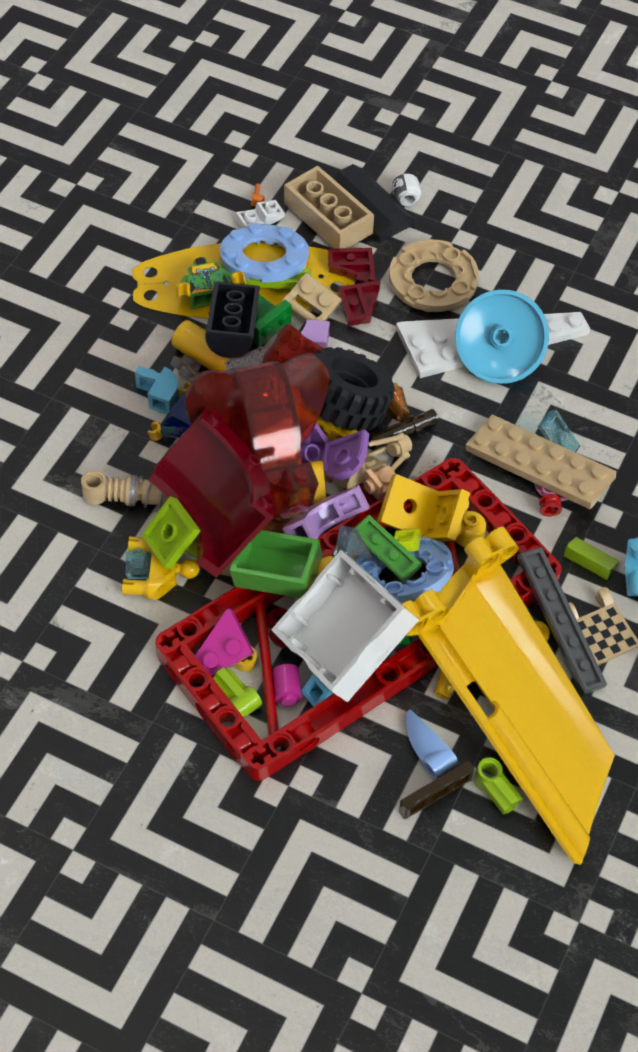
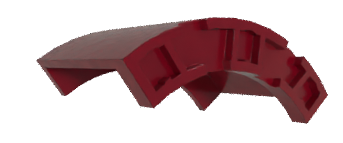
M206 407L155 465L148 481L154 484L168 498L170 496L177 498L201 531L197 535L198 540L195 542L197 547L196 564L217 578L272 520L275 513V502L269 481L260 466L259 458L252 454L245 443L224 422L223 417L219 413L211 411Z

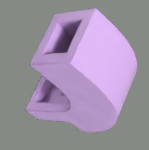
M357 485L341 493L337 492L313 504L288 521L282 529L285 534L318 539L330 527L368 510L370 506L360 486Z

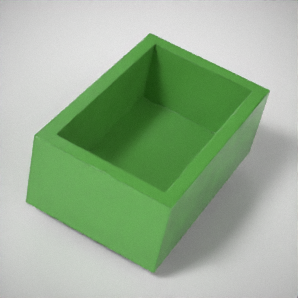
M261 530L232 562L230 574L234 586L301 598L316 579L323 558L320 542L318 539Z

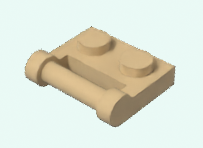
M307 273L304 274L291 292L282 300V302L287 300L292 304V310L306 321L307 319L327 321L342 302L340 297ZM299 297L321 315L316 317L294 300Z

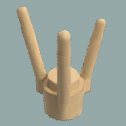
M403 433L368 442L370 447L389 443L382 448L368 453L367 456L374 457L388 451L391 456L399 457L391 466L393 471L405 459L410 457L409 452L412 450L410 438Z

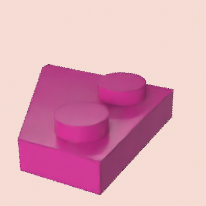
M229 608L224 612L195 656L213 678L216 672L223 667H232L255 653L233 610Z

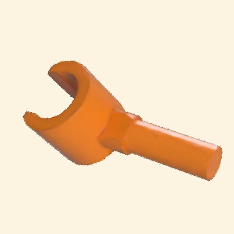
M258 183L255 185V192L251 195V206L256 207L257 202H264L265 196L260 194V184Z

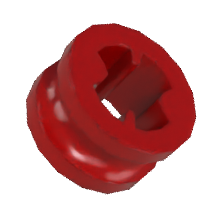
M548 494L539 499L540 513L543 516L552 517L562 512L561 498L558 495Z

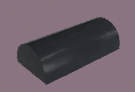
M214 282L205 333L206 343L212 352L224 358H237L250 350L253 344L260 286Z

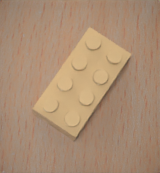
M319 166L314 167L284 185V204L334 249L349 248L373 234L374 214Z

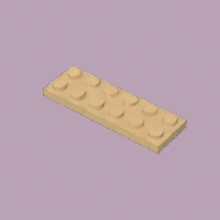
M493 414L466 443V451L588 509L594 506L616 478L615 470Z

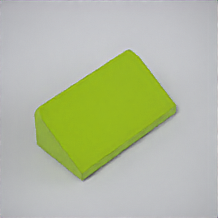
M577 537L566 546L564 557L608 580L620 562L618 559Z

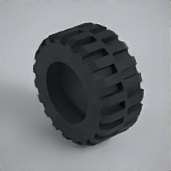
M327 347L315 352L299 384L300 396L304 400V404L311 408V412L322 417V420L333 423L336 427H344L350 431L354 429L357 431L371 430L382 422L395 395L394 382L391 376L386 374V370L383 367H379L377 362L366 358L361 353L357 354L353 350H343L340 347L335 349Z

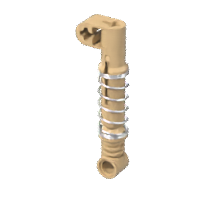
M93 470L86 472L81 478L83 499L91 505L101 504L107 498L108 501H112L114 498L115 502H118L120 499V502L133 507L138 500H142L145 508L147 504L157 505L159 509L168 500V497L150 481L145 480L143 476L138 478L136 475H129L126 478H122V481L120 477H116V480H114V477H110L108 480V477L104 476L103 473Z

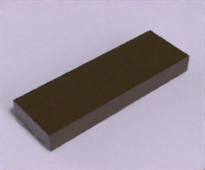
M468 760L400 800V815L403 819H407L470 782L474 766Z

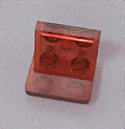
M287 323L279 330L272 346L266 350L262 364L279 377L299 388L300 381L312 355L324 348L306 338L295 327Z

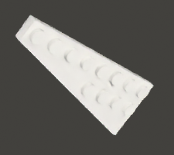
M581 312L544 314L549 329L548 345L585 336L590 332V327ZM458 319L396 323L398 335L419 378L465 367L457 353L455 344V330Z

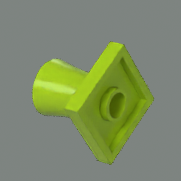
M170 496L141 535L165 568L172 569L184 552L197 559L195 542L198 540L197 535L201 530L179 500Z

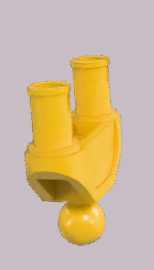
M129 536L128 552L151 553L152 557L149 578H146V581L123 579L122 595H142L148 598V600H157L176 586L178 573H181L184 578L192 579L198 575L199 565L193 559H186L182 563L177 561L172 569L165 568L143 537Z

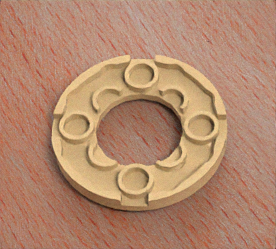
M433 239L413 242L403 247L402 251L396 257H393L389 271L390 285L397 297L409 306L425 312L449 311L464 305L474 295L479 278L477 264L466 250L461 251L453 247V243ZM438 262L448 266L453 271L455 281L451 287L445 288L443 291H427L423 286L415 284L412 273L416 267L423 263Z

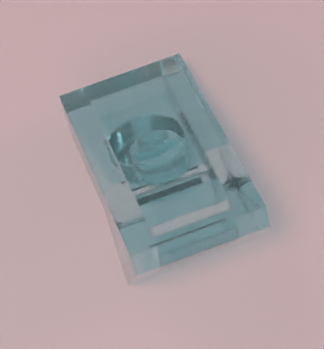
M549 411L538 425V428L544 435L543 438L576 453L580 448V444L558 411Z
M341 525L333 558L342 550L353 560L355 555L372 559L357 528Z

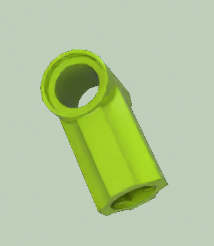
M223 667L216 672L213 679L244 718L262 706V700L255 689L251 686L246 687L230 667Z
M485 758L479 762L473 777L476 787L488 794L503 815L508 814L523 801V798L502 773L500 762L494 758ZM482 772H490L493 775V777L488 778L485 775H483Z

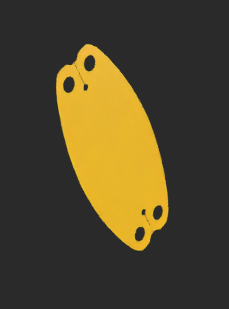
M252 242L247 245L246 249H243V253L251 260L271 262L282 258L286 250L283 246L279 247L278 243L266 244L260 242V244ZM221 243L172 252L149 259L135 266L132 274L133 279L138 282V287L133 291V300L143 307L161 312L208 318L210 306L191 309L188 296L177 297L176 284L180 283L182 278L188 275L187 268L194 266V260L199 257L205 258L207 263L219 262L221 267L224 268L220 261ZM308 246L309 259L304 269L311 270V277L337 296L338 292H334L330 288L332 283L340 282L344 286L355 284L350 278L329 272L328 250ZM153 267L157 270V275L149 278L143 272L146 268ZM322 274L324 277L319 278L318 275ZM168 281L169 284L164 285L163 282ZM260 288L259 295L276 307L292 289ZM149 290H154L158 293V298L148 301L144 298V294ZM299 297L294 300L307 310L313 309Z

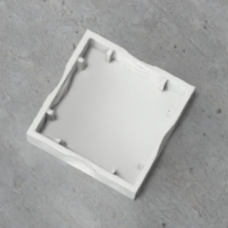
M340 550L318 575L310 589L291 606L271 630L291 651L304 659L309 669L331 692L348 702L419 619L356 561Z

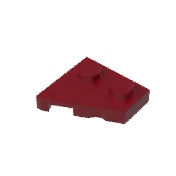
M372 247L328 249L329 272L362 283L375 281Z
M380 280L338 287V296L342 299L341 305L348 326L371 322L380 291Z

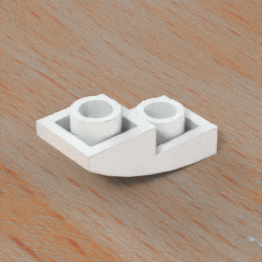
M276 200L257 202L254 210L236 212L234 219L240 228L248 227L252 223L271 225L284 218L285 213Z

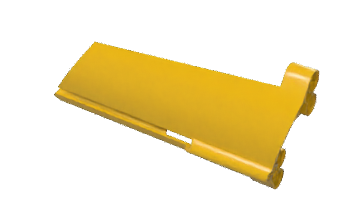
M499 527L486 538H476L465 547L464 551L468 555L465 564L450 578L440 592L436 593L431 589L421 594L414 602L409 600L402 603L419 619L407 633V636H419L571 862L581 865L589 845V833L615 754L502 568L501 564L512 557L519 547L506 529ZM471 682H476L495 711L492 715H485L468 690L467 686Z

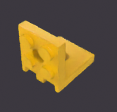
M392 474L377 522L397 530L420 529L422 537L432 538L437 541H456L462 529L461 521L463 515L469 507L468 499L470 492L463 489L437 491L400 475ZM407 499L413 505L410 513L405 512L403 507Z

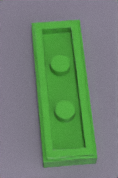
M370 515L351 531L352 535L403 583L422 567L421 562Z

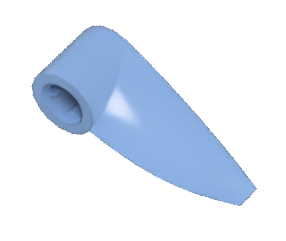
M408 710L405 714V721L409 740L427 773L436 780L457 766L458 760L453 751L412 710Z

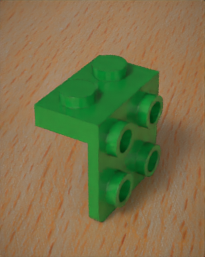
M259 295L253 337L255 345L260 347L291 323L292 304L284 300L275 307L267 299Z

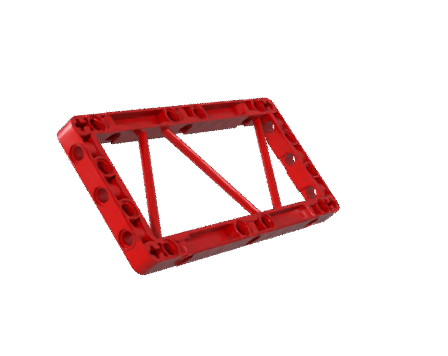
M457 458L447 459L412 480L437 491L463 489L470 492L467 511L477 512L485 518L488 533L490 534L499 527H504L512 539H516L514 541L519 549L510 559L520 565L517 559L520 553L542 547L559 581L562 568L557 559L461 460ZM385 497L370 505L368 510L348 518L320 535L318 540L323 558L327 556H333L334 558L340 550L350 557L363 549L365 546L352 535L351 531L368 515L377 521ZM408 499L403 505L405 512L410 513L413 508L411 501ZM379 523L388 533L395 529ZM444 541L452 554L454 564L453 576L459 570L454 541ZM523 571L510 579L526 607L537 601L532 589L526 587L530 586ZM234 587L196 612L157 635L155 645L158 660L231 756L240 764L251 779L262 781L438 667L432 655L425 652L427 648L419 638L382 662L348 702L333 694L280 729L278 727L265 608L283 598L284 595ZM229 608L233 610L240 624L256 614L269 735L263 740L260 739L193 654V652L201 648L224 612ZM193 633L194 635L187 636L185 634ZM385 677H390V678H392L393 680H392V681H387V680H385V679H383V678H385ZM196 683L202 684L200 687H193L192 685ZM224 722H232V723H233V724L230 725V726H224V725H222ZM278 747H284V748H286L287 750H286V751H283V752H279V751H276L275 749L278 748Z

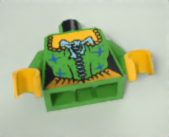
M199 257L194 260V266L187 268L188 275L184 276L181 282L176 284L177 297L188 296L190 298V308L196 309L210 306L214 282L247 283L243 271L231 273L227 269L222 268L219 262L207 263L205 258Z

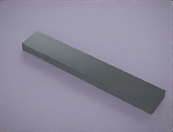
M538 547L520 553L517 559L581 695L583 696L605 688L607 686L605 678L543 548Z

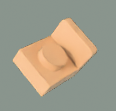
M389 465L375 473L371 469L366 470L363 482L366 491L369 494H373L377 500H380L386 495L392 474L396 473Z

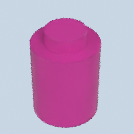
M283 664L273 669V681L276 702L283 707L295 706L302 699L299 668L293 664Z

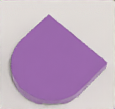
M365 429L325 443L322 462L324 472L330 479L334 481L348 479L361 468L367 456L369 433Z

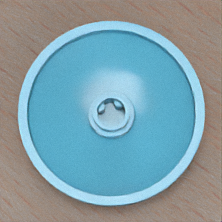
M493 290L478 296L465 307L456 325L455 344L462 363L476 377L491 383H512L530 375L540 365L547 352L549 329L542 310L529 297L512 290Z

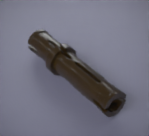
M430 409L416 416H408V419L369 434V442L396 436L400 433L405 435L417 434L421 432V429L438 423V415L434 409ZM384 444L377 445V446H372V447H373V449H376V448H378V447H380V446H382V445H384Z

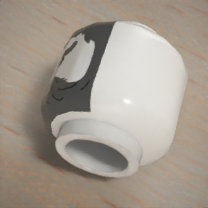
M401 174L393 180V196L400 205L411 206L420 199L421 189L416 176Z

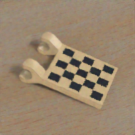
M607 587L599 589L598 594L595 596L596 601L603 608L580 618L574 604L569 602L598 666L638 648V639L615 605Z

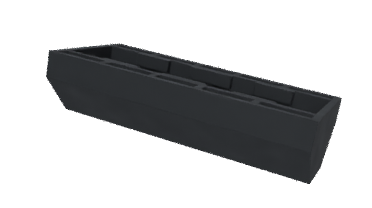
M352 164L340 170L333 178L374 214L373 234L371 235L379 243L414 225L415 219L363 168Z

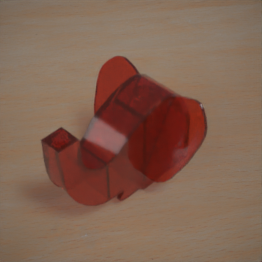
M312 353L301 354L283 364H280L278 361L225 369L224 371L207 370L197 375L185 395V407L190 424L207 407L209 410L219 413L223 417L224 422L245 443L252 454L259 458L260 466L273 492L275 513L272 519L296 512H307L319 485L311 462L302 463L301 443L310 436L323 408L329 384L328 369Z

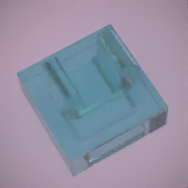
M133 549V552H126V579L149 578L151 552H144L143 549Z

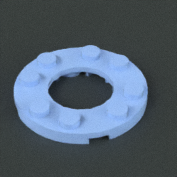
M252 223L248 227L232 230L220 245V261L223 267L231 273L243 271L247 281H249L250 277L255 280L262 279V283L278 282L292 278L304 270L309 259L307 242L290 227ZM260 241H263L266 244L278 243L279 247H284L286 253L278 260L259 262L246 257L243 249H246L247 245L252 242L260 244Z
M421 537L418 551H410L414 557L426 564V572H422V576L416 581L407 580V584L397 581L386 584L384 580L380 581L379 574L386 566L369 550L356 561L401 604L409 600L414 602L421 594L431 589L436 593L440 592L443 586L450 580L454 571L452 554L449 548L442 542L427 537Z

